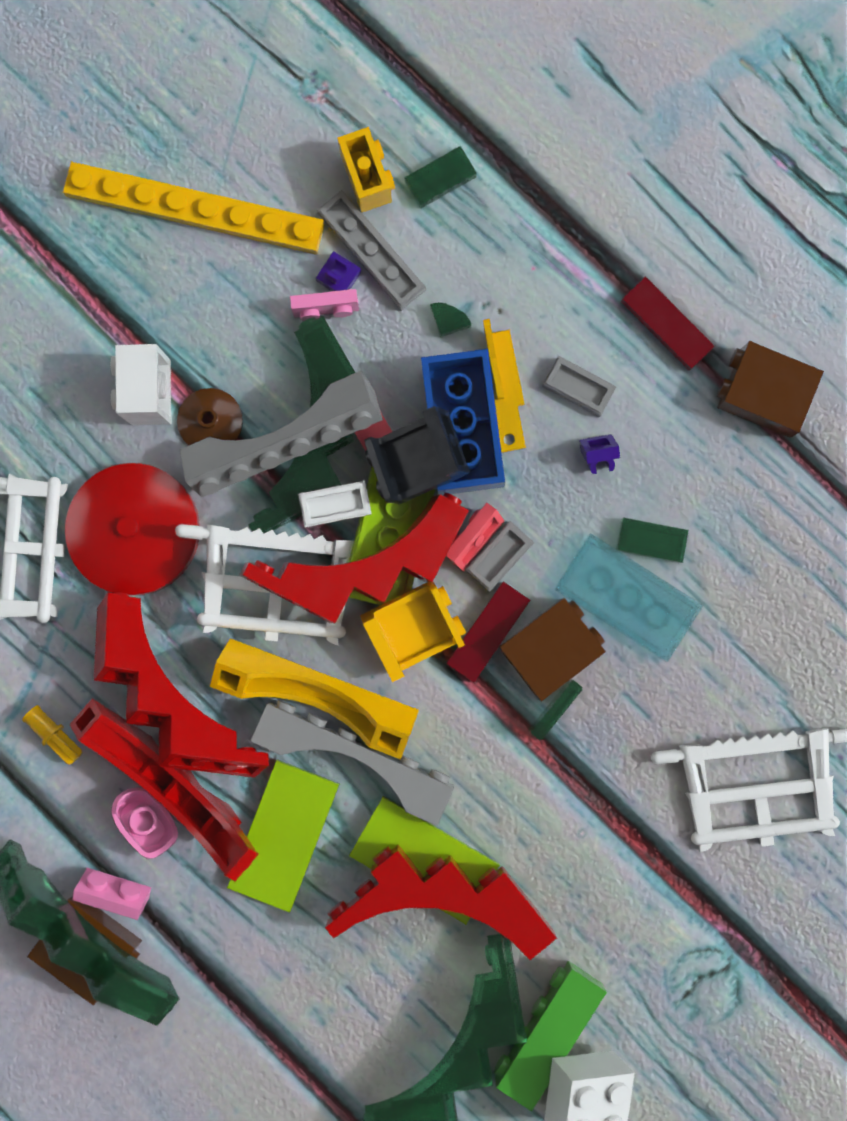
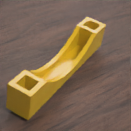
M231 638L215 663L210 687L240 699L276 697L314 706L345 723L360 736L369 748L400 760L419 712L416 708Z

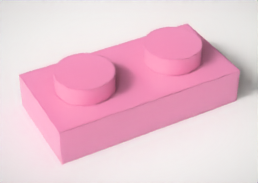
M356 289L290 296L293 315L295 318L300 317L302 321L317 320L320 318V315L333 314L334 317H348L353 314V311H359Z
M87 868L74 889L72 900L138 920L150 897L151 887Z

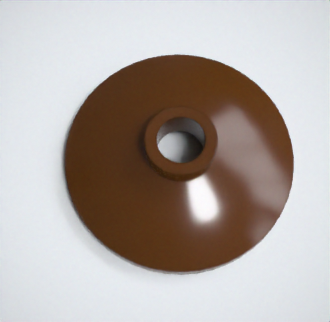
M216 388L200 389L190 394L181 404L177 415L178 431L187 445H192L208 437L220 440H237L243 426V415L239 404L230 394ZM206 413H212L214 416L213 421L209 424H204L202 421Z

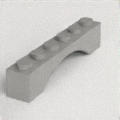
M361 370L331 383L323 395L304 414L275 432L245 440H220L208 437L180 449L185 482L201 497L211 495L232 484L245 481L249 477L267 469L275 468L279 464L295 457L303 456L323 445L336 442L340 438L358 430L366 429L372 424L383 420L374 388Z
M278 699L276 704L272 702L267 703L250 740L251 742L279 755L295 751L324 750L338 752L355 758L371 767L387 781L399 797L407 813L438 826L454 790V785L448 782L450 776L435 769H432L429 774L418 769L419 762L402 755L401 760L369 748L367 745L356 741L357 734L342 727H339L337 732L325 727L327 721L309 713L307 718L294 713L297 707Z

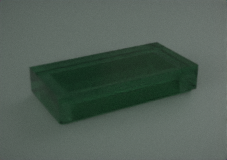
M459 146L404 177V180L419 207L423 208L476 178L477 172L462 147Z
M623 517L621 519L616 551L683 563L689 530Z
M570 679L528 731L538 740H543L581 693L583 687Z

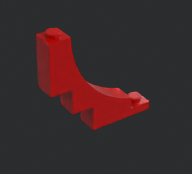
M449 493L438 494L430 498L423 512L400 537L369 556L356 561L329 566L287 562L283 564L277 577L272 575L275 571L274 568L256 560L254 565L249 562L245 563L239 576L328 623L335 624L352 590L377 603H385L401 570L423 582H433L469 510L461 506L462 501L456 496Z
M108 592L97 607L94 681L127 685L126 723L159 728L158 766L253 778L269 766L268 753L258 752L252 747L237 749V732L219 724L198 710L166 677L148 643L141 614V598L131 597L122 592Z

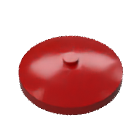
M124 463L108 467L96 473L79 488L67 512L65 540L73 563L91 583L112 593L122 592L129 596L146 595L169 586L188 568L196 553L199 540L178 537L175 529L180 524L200 526V522L192 497L185 487L173 476L154 466L141 463Z

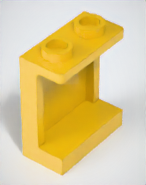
M426 582L360 615L362 623L392 682L404 677L403 670L457 644L458 648L465 646L461 636L466 634V631L458 615L451 617L447 606L451 605L452 602L444 586L437 588L434 582Z

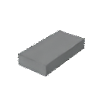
M560 356L556 359L542 387L598 417L602 415L616 389L615 385Z
M509 521L465 571L490 592L534 542Z

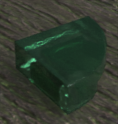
M446 303L430 304L440 338L471 328L472 324L463 311Z

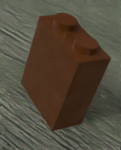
M752 341L747 342L741 349L736 348L729 362V367L733 368L729 379H723L716 395L721 398L717 408L788 438L798 434L824 371Z
M565 598L560 599L498 647L541 702L606 652L601 646L605 643V640L593 626L588 629L581 620L584 613L573 600L567 602Z
M72 896L61 908L27 957L94 1006L101 997L108 1000L120 984V981L115 978L122 968L128 971L140 956L136 949L142 940L101 909L74 901Z

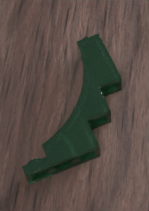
M324 316L319 319L312 317L305 320L298 326L299 330L294 332L307 363L310 379V407L323 395L331 383L355 373ZM349 434L336 442L328 443L309 451L303 456L295 457L284 476L269 492L277 509L272 511L271 508H266L253 516L255 521L248 524L251 531L253 532L259 528L263 534L270 530L275 531L302 516L298 494L341 486L342 484L326 457L353 443V435Z
M9 839L0 850V901L8 925L43 940L50 961L84 976L94 1000L158 1026L180 1000L170 978L140 962L99 932L62 896L42 869L27 862L21 844Z
M502 934L487 936L488 945L485 946V955L488 965L492 966L493 972L475 975L468 1012L456 1039L442 1060L427 1076L406 1091L384 1101L365 1105L363 1121H458L454 1092L493 1086L488 1048L527 1043L511 940Z

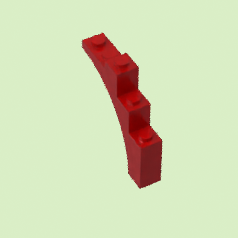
M93 698L69 724L79 742L124 772L181 822L213 858L227 878L236 882L259 855L239 825L242 822L232 807L202 788L191 770L158 766L159 747L152 736L133 724H127L126 719Z
M399 844L392 850L387 846L372 859L375 864L371 868V874L375 877L376 881L372 882L371 879H368L354 891L357 896L348 904L341 901L327 913L330 918L325 926V929L334 939L355 924L381 913L407 908H437L464 914L489 925L511 940L529 960H532L557 939L552 927L503 866L498 870L491 868L478 879L480 884L475 887L451 855L445 860L441 857L437 858L425 869L428 874L423 876Z

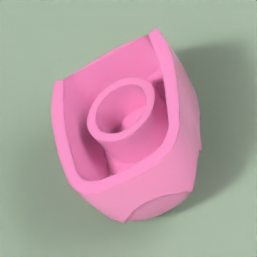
M144 788L127 789L113 801L111 815L117 829L126 841L144 858L154 859L166 852L176 842L178 831L170 813Z

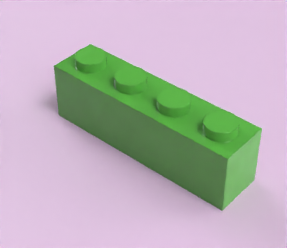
M567 961L564 968L559 966L550 979L549 984L552 987L545 997L541 995L536 1000L531 1010L533 1017L527 1026L521 1025L512 1041L514 1044L508 1056L503 1054L494 1068L496 1088L531 1112L549 1085L552 1058L568 1055L607 993L600 981L570 961Z

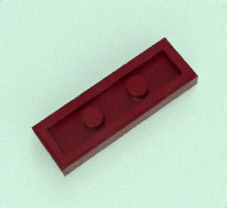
M646 276L622 298L621 303L688 371L715 347Z
M503 581L463 638L465 646L457 647L446 664L472 682H475L531 600Z

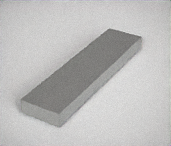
M343 190L317 210L318 215L401 311L426 291L425 285Z

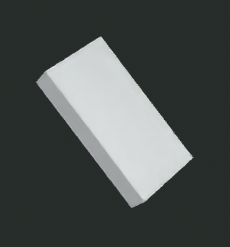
M365 481L298 494L305 528L372 515Z

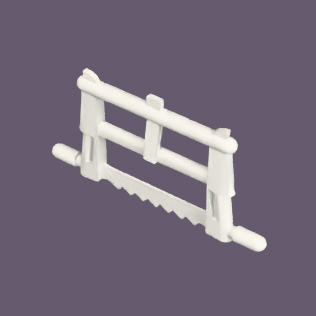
M9 474L8 478L0 477V495L8 496L0 588V620L7 617H37L40 623H46L50 620V616L58 617L57 609L52 604L55 557H64L65 544H56L59 501L68 488V484H61L58 477H51L48 482L17 478L12 474ZM22 496L46 498L43 543L18 542ZM17 554L41 556L38 602L14 600Z
M180 524L176 527L175 533L178 537L202 540V538L207 539V572H202L205 580L204 612L200 613L197 617V622L204 626L202 633L213 632L217 627L265 631L264 640L278 641V634L286 633L326 637L328 642L338 645V638L345 636L346 629L341 626L345 606L335 624L328 623L327 621L323 624L281 620V597L241 576L224 574L228 544L332 555L331 565H339L349 562L354 541H326L323 535L313 539L311 534L301 538L298 532L288 536L286 531L276 535L273 530H270L263 534L260 528L250 532L248 527L239 531L215 525H207V528H204V526ZM223 588L270 593L267 618L220 614Z
M828 728L805 731V734L797 735L792 730L786 736L779 732L773 738L767 733L761 739L754 735L748 741L742 736L736 742L729 738L723 744L717 739L710 746H702L700 744L680 745V750L656 751L651 755V761L656 765L676 763L679 760L683 761L690 791L685 794L689 799L696 830L691 835V841L693 844L699 845V852L710 849L712 843L759 838L761 847L774 845L773 836L817 830L825 835L835 836L833 829L837 828L840 824L838 817L834 816L832 781L834 775H829V742L833 744L847 742V729L831 730L829 732ZM807 748L810 779L708 791L704 760ZM813 793L816 817L771 823L768 797ZM754 799L757 824L712 830L710 804Z

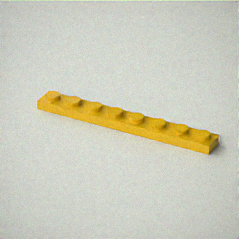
M72 161L63 190L65 196L316 255L325 225L323 219Z

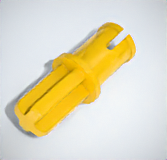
M39 705L29 710L22 718V721L42 739L41 744L43 746L48 745L66 764L74 763L83 753L82 749L63 731L64 726L62 724L57 725L41 710Z

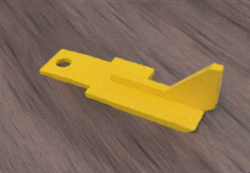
M490 319L483 320V328L493 374L492 384L501 453L524 449L526 445L518 406H523L525 403L510 329L492 333ZM508 434L513 435L515 438L514 443L511 445L504 443V437Z

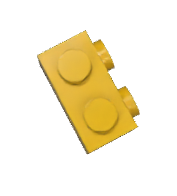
M369 127L337 137L339 152L360 211L363 213L391 203V190L395 189L394 180L390 170L385 171L381 160L385 158L381 144L378 139L373 140Z

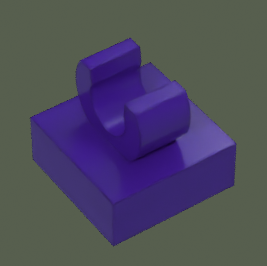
M333 251L316 276V281L331 291L349 290L361 274V268Z
M612 434L579 440L580 452L592 474H597L596 465L602 461H606L609 471H614L615 462L613 459L620 458V450Z

